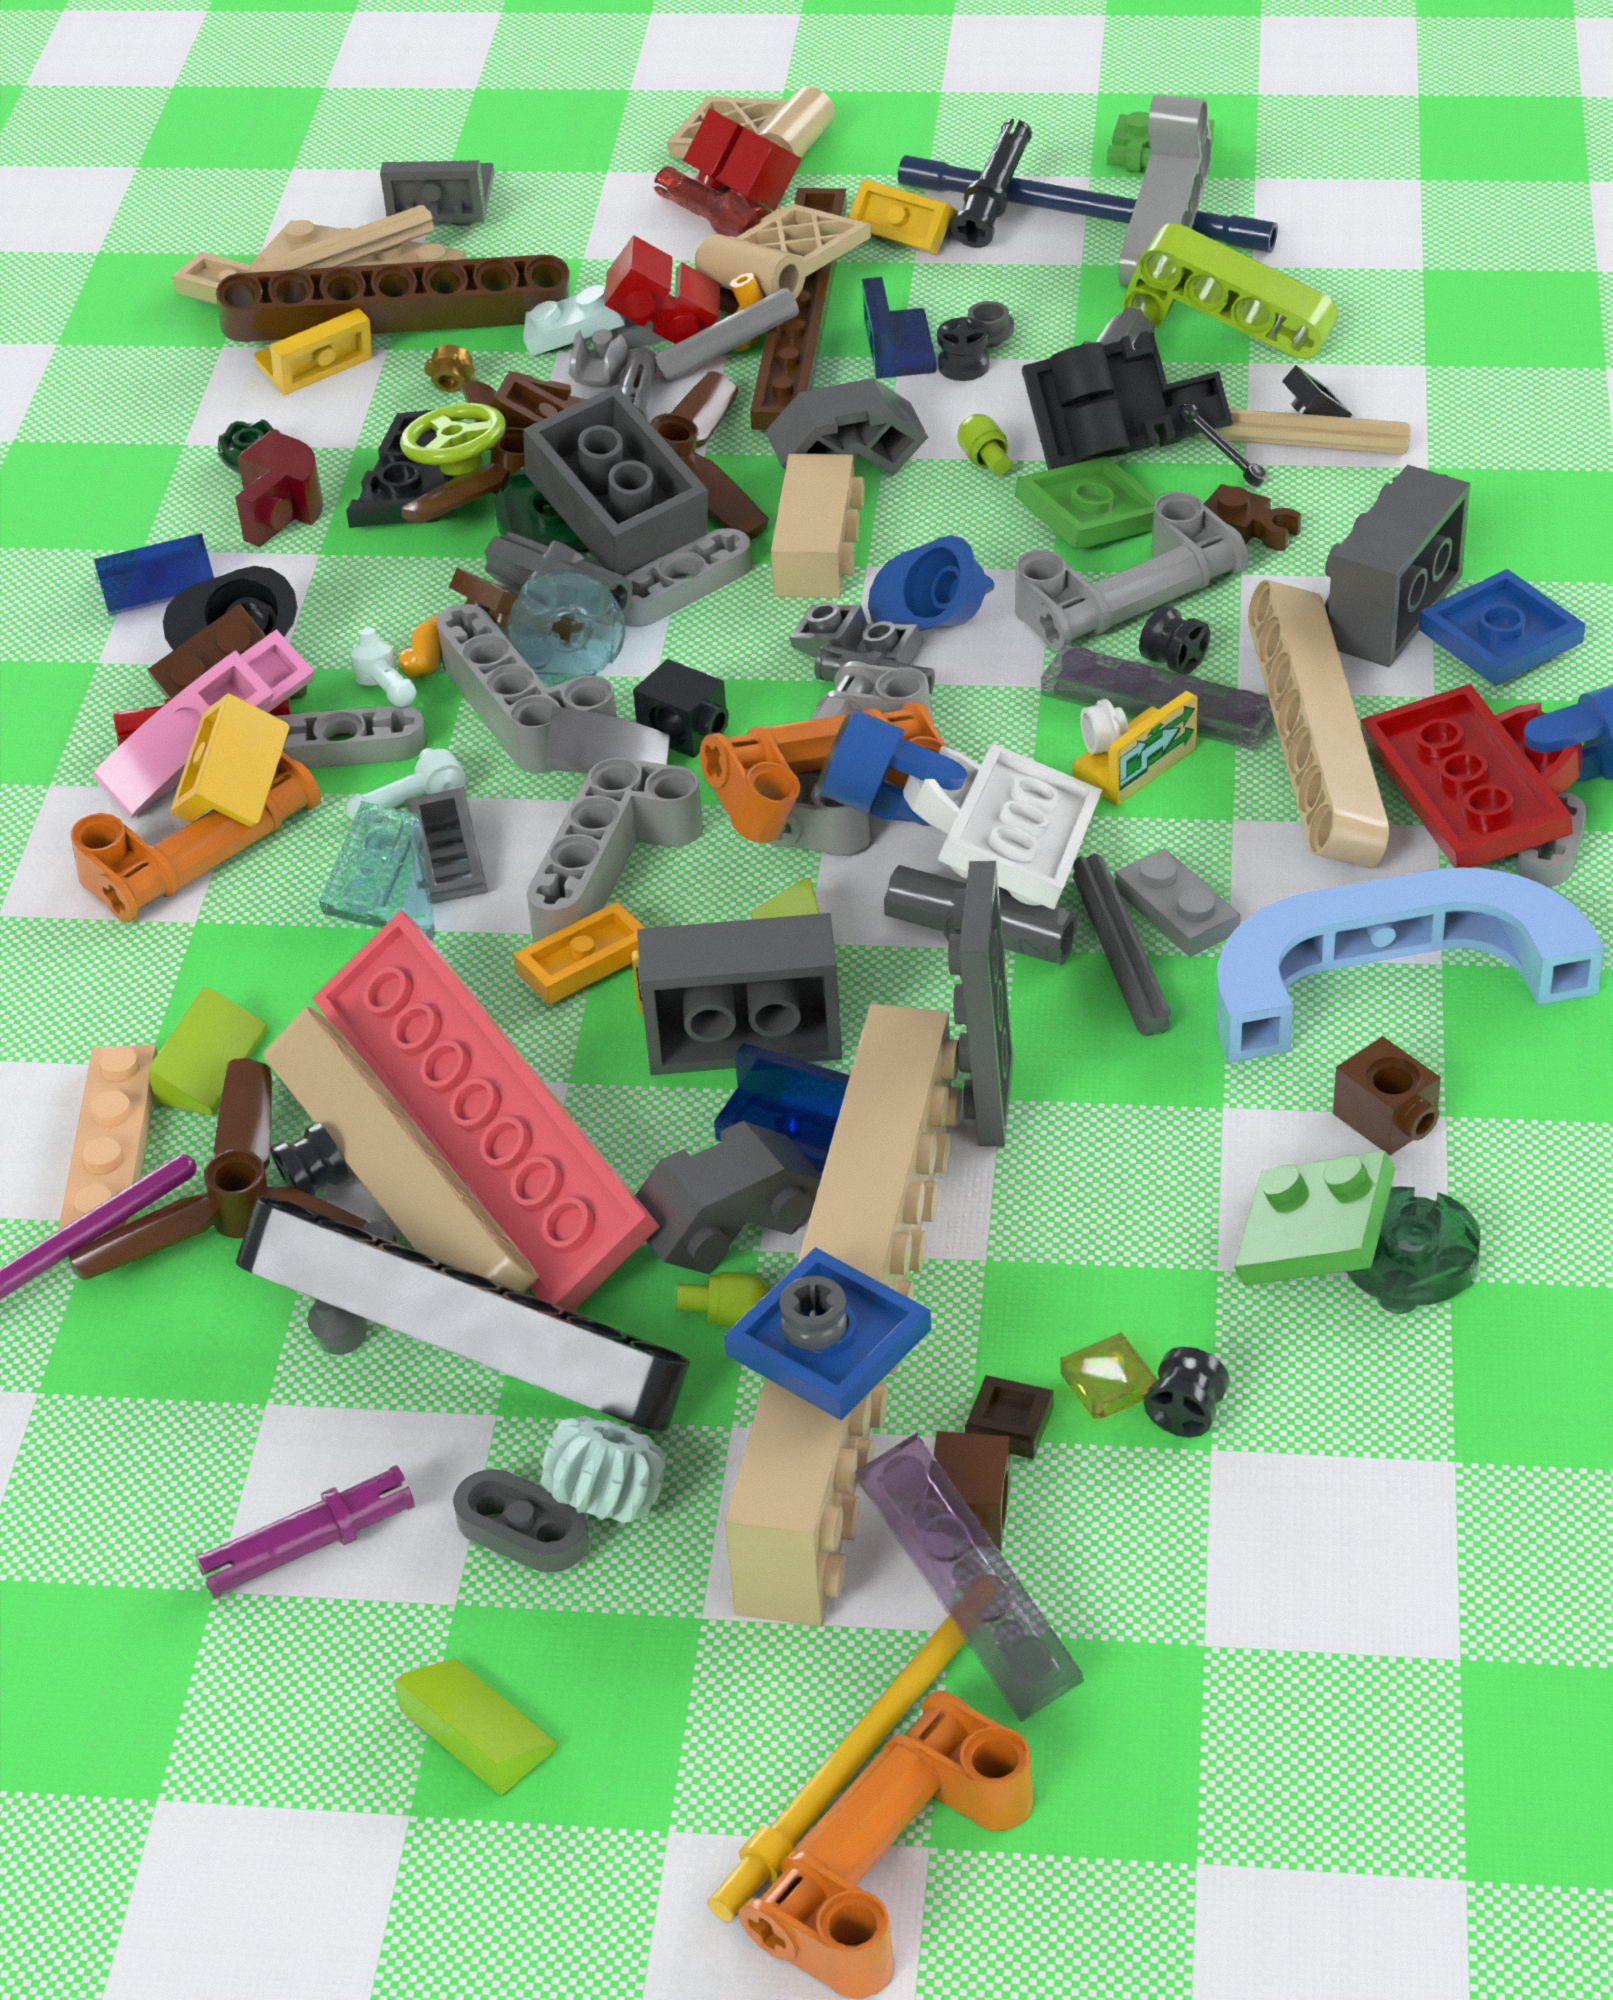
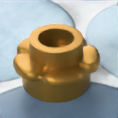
M456 345L437 347L432 353V358L428 359L424 366L425 374L431 376V382L438 389L445 392L461 390L463 383L473 381V376L475 375L471 354L464 348Z

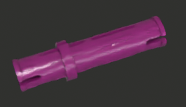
M394 1465L389 1470L342 1492H339L336 1487L328 1489L321 1493L322 1501L298 1510L205 1553L196 1554L195 1559L202 1576L225 1565H232L206 1578L205 1584L213 1598L219 1597L221 1593L337 1540H340L342 1545L348 1544L357 1539V1531L406 1509L415 1508L409 1486L384 1498L379 1497L403 1485L402 1482L406 1479L400 1468Z

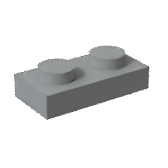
M1166 848L1115 872V884L1119 894L1189 957L1228 939L1240 925V913Z

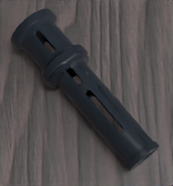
M1008 119L1003 123L999 137L979 180L970 183L966 188L963 198L965 202L964 207L952 218L950 225L952 235L966 246L972 248L987 246L994 237L995 229L993 225L996 218L1001 217L1007 208L1006 190L1024 150L1032 138L1031 128L1022 120H1018L1012 134L1010 132L1014 125V119Z

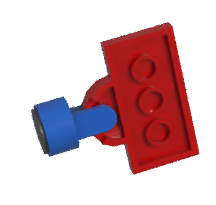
M1468 684L1360 719L1365 743L1454 868L1481 866L1490 861L1572 835V815L1557 795L1566 791L1575 781L1590 780L1599 776L1607 780L1613 779V684L1581 694L1578 704L1550 713L1542 712L1541 702L1518 705L1494 715L1474 687Z

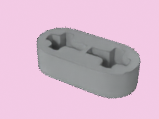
M1566 791L1558 794L1557 797L1572 815L1573 834L1518 852V874L1546 887L1560 885L1569 879L1573 872L1584 834L1586 805L1575 794ZM1543 850L1554 852L1550 860L1541 859Z

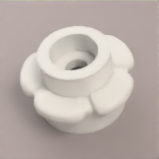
M1108 699L1099 700L1095 706L1085 707L1081 711L1082 736L1088 752L1092 755L1108 752L1110 744L1128 732V723L1124 711L1121 707L1113 708Z

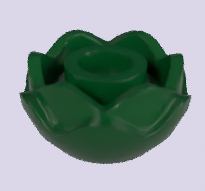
M258 419L252 423L235 421L228 426L225 433L219 435L218 456L229 469L240 474L237 456L270 430L279 433L280 431L274 429L264 419Z

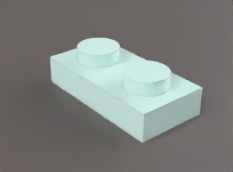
M606 285L587 287L578 295L558 302L546 301L537 305L532 311L526 312L523 342L531 357L574 343L575 334L579 330H581L583 339L593 336L598 330H612L624 326L626 317L604 306Z

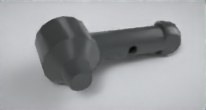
M370 1221L361 1229L393 1242L394 1235L391 1227L382 1221ZM316 1299L314 1305L309 1310L307 1318L308 1327L324 1351L330 1354L343 1355L352 1352L360 1346L366 1337L367 1324L365 1318L318 1299Z

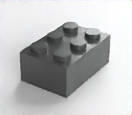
M617 385L523 429L526 476L605 569L624 576L707 534L708 489Z
M1407 464L1391 484L1386 483L1382 487L1377 501L1367 513H1361L1357 517L1352 531L1341 544L1336 543L1332 547L1325 565V574L1331 577L1330 594L1325 602V609L1339 652L1390 668L1419 631L1420 611L1442 601L1461 578L1470 493L1469 482Z
M831 913L637 929L640 987L650 1075L842 1059L837 967Z

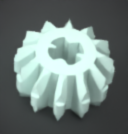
M588 1416L565 1419L559 1422L555 1434L550 1436L542 1461L543 1472L540 1483L548 1492L552 1493L553 1498L558 1503L569 1504L575 1507L577 1513L586 1512L595 1515L600 1520L613 1518L621 1523L630 1522L632 1519L646 1518L652 1504L657 1502L664 1482L666 1454L659 1446L654 1444L649 1436L637 1434L631 1431L629 1426L613 1424L606 1418L602 1421L594 1420Z

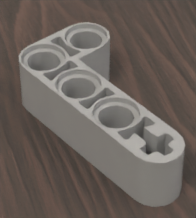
M1156 94L1152 99L1148 122L1151 155L1120 254L1118 274L1121 287L1128 288L1138 260L1162 226L1177 223L1192 229L1211 160L1209 114L1205 98Z
M472 604L456 605L444 610L438 616L437 627L443 667L446 674L511 759L523 771L529 773L554 771L546 770L545 764L552 706L617 717L614 688L608 680L598 676H583L547 689L487 612L481 607Z
M627 758L605 759L595 764L589 770L528 887L527 901L534 943L604 908L636 842L680 847L688 845L699 838L703 830L699 780L695 773L679 766Z

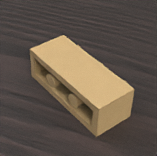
M788 454L771 548L774 597L841 598L844 575L853 576L854 542L859 540V510H863L864 477H855L853 455Z

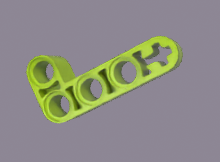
M1177 223L1166 224L1156 233L1138 260L1122 304L1123 310L1125 307L1143 310L1144 315L1155 324L1156 328L1162 324L1178 300L1288 355L1300 359L1313 357L1319 352L1338 319L1337 306L1324 293Z

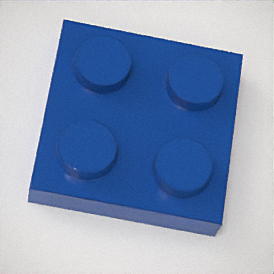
M1505 569L1421 610L1418 629L1494 686H1497L1583 643L1585 623L1509 569Z
M815 1247L724 1334L725 1352L727 1356L842 1421L931 1330V1310ZM807 1276L826 1277L837 1282L844 1290L846 1297L845 1312L848 1322L846 1332L837 1343L828 1348L817 1350L802 1349L791 1344L783 1334L779 1300L786 1286L798 1278ZM811 1309L805 1310L800 1314L810 1317ZM817 1309L816 1316L823 1315L827 1311Z

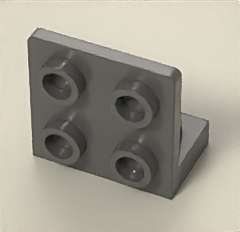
M480 160L382 162L380 177L386 217L419 205H424L431 212L433 223H452L458 226H466L474 222H484L494 178L493 163H480Z

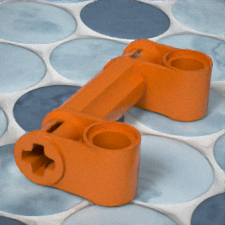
M910 702L904 704L898 711L881 713L875 708L861 711L904 729L903 739L936 753H939L941 746L949 748L943 741L932 722L928 710L922 703ZM847 714L769 727L758 726L751 728L746 735L725 738L720 733L709 734L704 737L700 747L702 772L706 781L714 788L723 804L734 829L741 836L757 843H770L779 838L800 793L801 786L795 774L823 769L835 737ZM891 767L886 780L904 788L909 774Z
M282 751L261 819L256 825L248 827L213 809L154 846L147 844L116 816L105 813L90 814L77 821L71 830V841L79 882L83 888L90 891L107 905L119 920L129 923L137 918L138 910L161 895L164 897L173 896L181 887L265 835L278 831L282 826V820L302 808L311 810L321 803L319 786L311 772L301 762L293 760Z
M935 1690L923 1701V1714L905 1735H895L884 1745L882 1751L798 1846L784 1858L780 1868L782 1874L760 1899L751 1898L739 1909V1919L743 1928L760 1948L780 1960L790 1962L829 1986L837 1994L847 1998H866L879 1993L889 1984L894 1974V1954L889 1915L886 1907L874 1894L863 1891L856 1884L926 1803L933 1797L968 1817L978 1826L988 1830L999 1831L1019 1826L1029 1817L1033 1809L1034 1796L1030 1748L1025 1738L1016 1730L1004 1727L975 1711L957 1696L946 1691ZM852 1943H863L857 1946H846Z

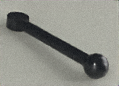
M1187 402L1179 407L1178 416L1182 422L1192 423L1243 471V477L1249 484L1257 487L1262 484L1267 477L1266 471L1260 465L1247 461L1199 416V408L1196 404Z

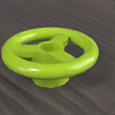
M479 403L449 405L430 411L414 420L404 430L400 439V446L405 456L414 462L439 465L441 472L446 475H461L471 472L481 465V454L500 441L506 429V421L500 411L489 405ZM464 419H478L483 420L484 422L465 424L462 422L452 421ZM430 429L436 431L437 437L427 446L421 447L417 445V440Z

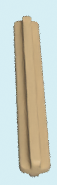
M419 205L257 263L249 268V273L339 267L432 233L434 230L433 217L424 205Z
M1229 408L1233 421L1232 425L1215 429L1225 440L1392 454L1407 453L1411 433L1410 425L1407 422ZM1203 433L1197 434L1200 438L1208 439Z

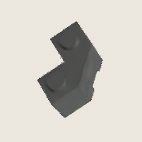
M874 378L799 392L765 431L781 467L785 469L788 454L853 455L856 452L892 476L898 472L928 439V435L911 402Z
M742 1121L720 1131L721 1143L693 1156H690L685 1149H682L658 1162L635 1196L660 1226L646 1241L663 1262L709 1274L717 1262L725 1256L730 1244L746 1222L789 1235L792 1234L797 1225L809 1214L815 1202L822 1174L786 1134Z

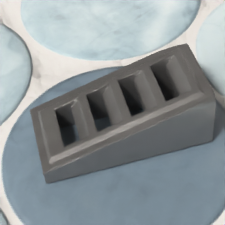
M464 787L405 799L428 905L488 892ZM460 824V828L425 835V831ZM459 840L464 841V844L432 851L428 849L431 846ZM463 856L468 858V861L435 868L432 866V863ZM471 872L472 877L436 884L435 880Z

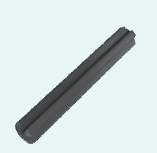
M1096 853L1087 858L1079 856L1073 863L1075 870L1073 879L1136 1028L1141 1034L1146 1036L1154 1032L1164 1033L1171 1025L1168 1019L1171 1014L1170 1008L1106 861L1101 855Z

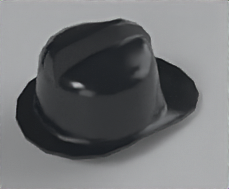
M260 566L237 569L228 574L194 584L179 592L167 605L162 621L165 640L171 649L175 650L238 604L242 605L266 636L277 629L285 637L294 625L298 609L295 591L286 577L272 568Z

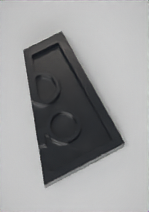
M433 410L396 414L378 449L379 460L374 470H367L361 481V495L358 500L352 499L346 510L349 528L409 522L401 516V508L455 478V475L442 473L439 465H427L412 461L405 456L400 446L401 436L407 426L420 416ZM430 429L417 440V445L421 447L427 446L437 437L436 431ZM457 509L427 521V523L436 522L444 518L457 517Z

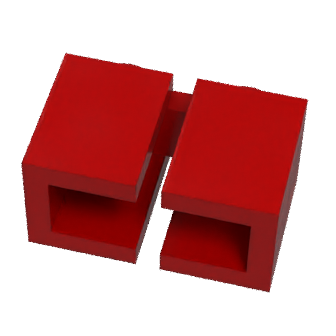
M709 108L682 161L700 170L695 178L696 180L720 193L725 185L729 186L731 190L727 197L753 211L758 202L775 211L802 158Z
M633 235L607 271L604 306L643 327L649 320L652 321L653 333L673 344H677L713 325L719 318L720 283L681 262L676 268L675 297L670 295L673 257Z

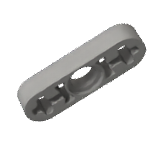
M724 528L714 530L626 575L625 578L633 585L631 590L633 605L626 617L618 621L633 627L653 624L744 576L752 566L749 537L737 529ZM679 575L694 576L688 579H672V577Z
M385 706L275 716L289 725V731L282 751L293 760L301 762L307 769L403 761L416 757L427 745L423 716L420 711L410 706ZM338 735H354V737L344 741H328V739Z

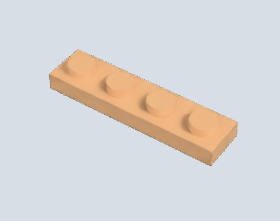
M156 1045L92 1048L58 1231L141 1179L154 1101L148 1072L150 1065L158 1055ZM134 1215L126 1219L119 1225L115 1226L108 1232L104 1233L100 1237L133 1222Z

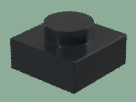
M1297 365L1282 380L1296 397L1291 405L1299 414L1348 418L1353 415L1326 385Z

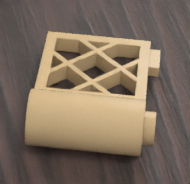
M811 86L801 87L789 100L707 96L667 141L669 155H673V158H684L710 108L803 158L831 125L835 117V108L832 100L825 92Z
M793 204L786 209L779 208L761 219L760 224L736 238L717 233L709 235L703 240L696 251V270L719 282L720 287L732 290L730 283L733 279L744 273H752L764 298L782 288H788L796 299L803 289L806 276L871 238L870 224Z

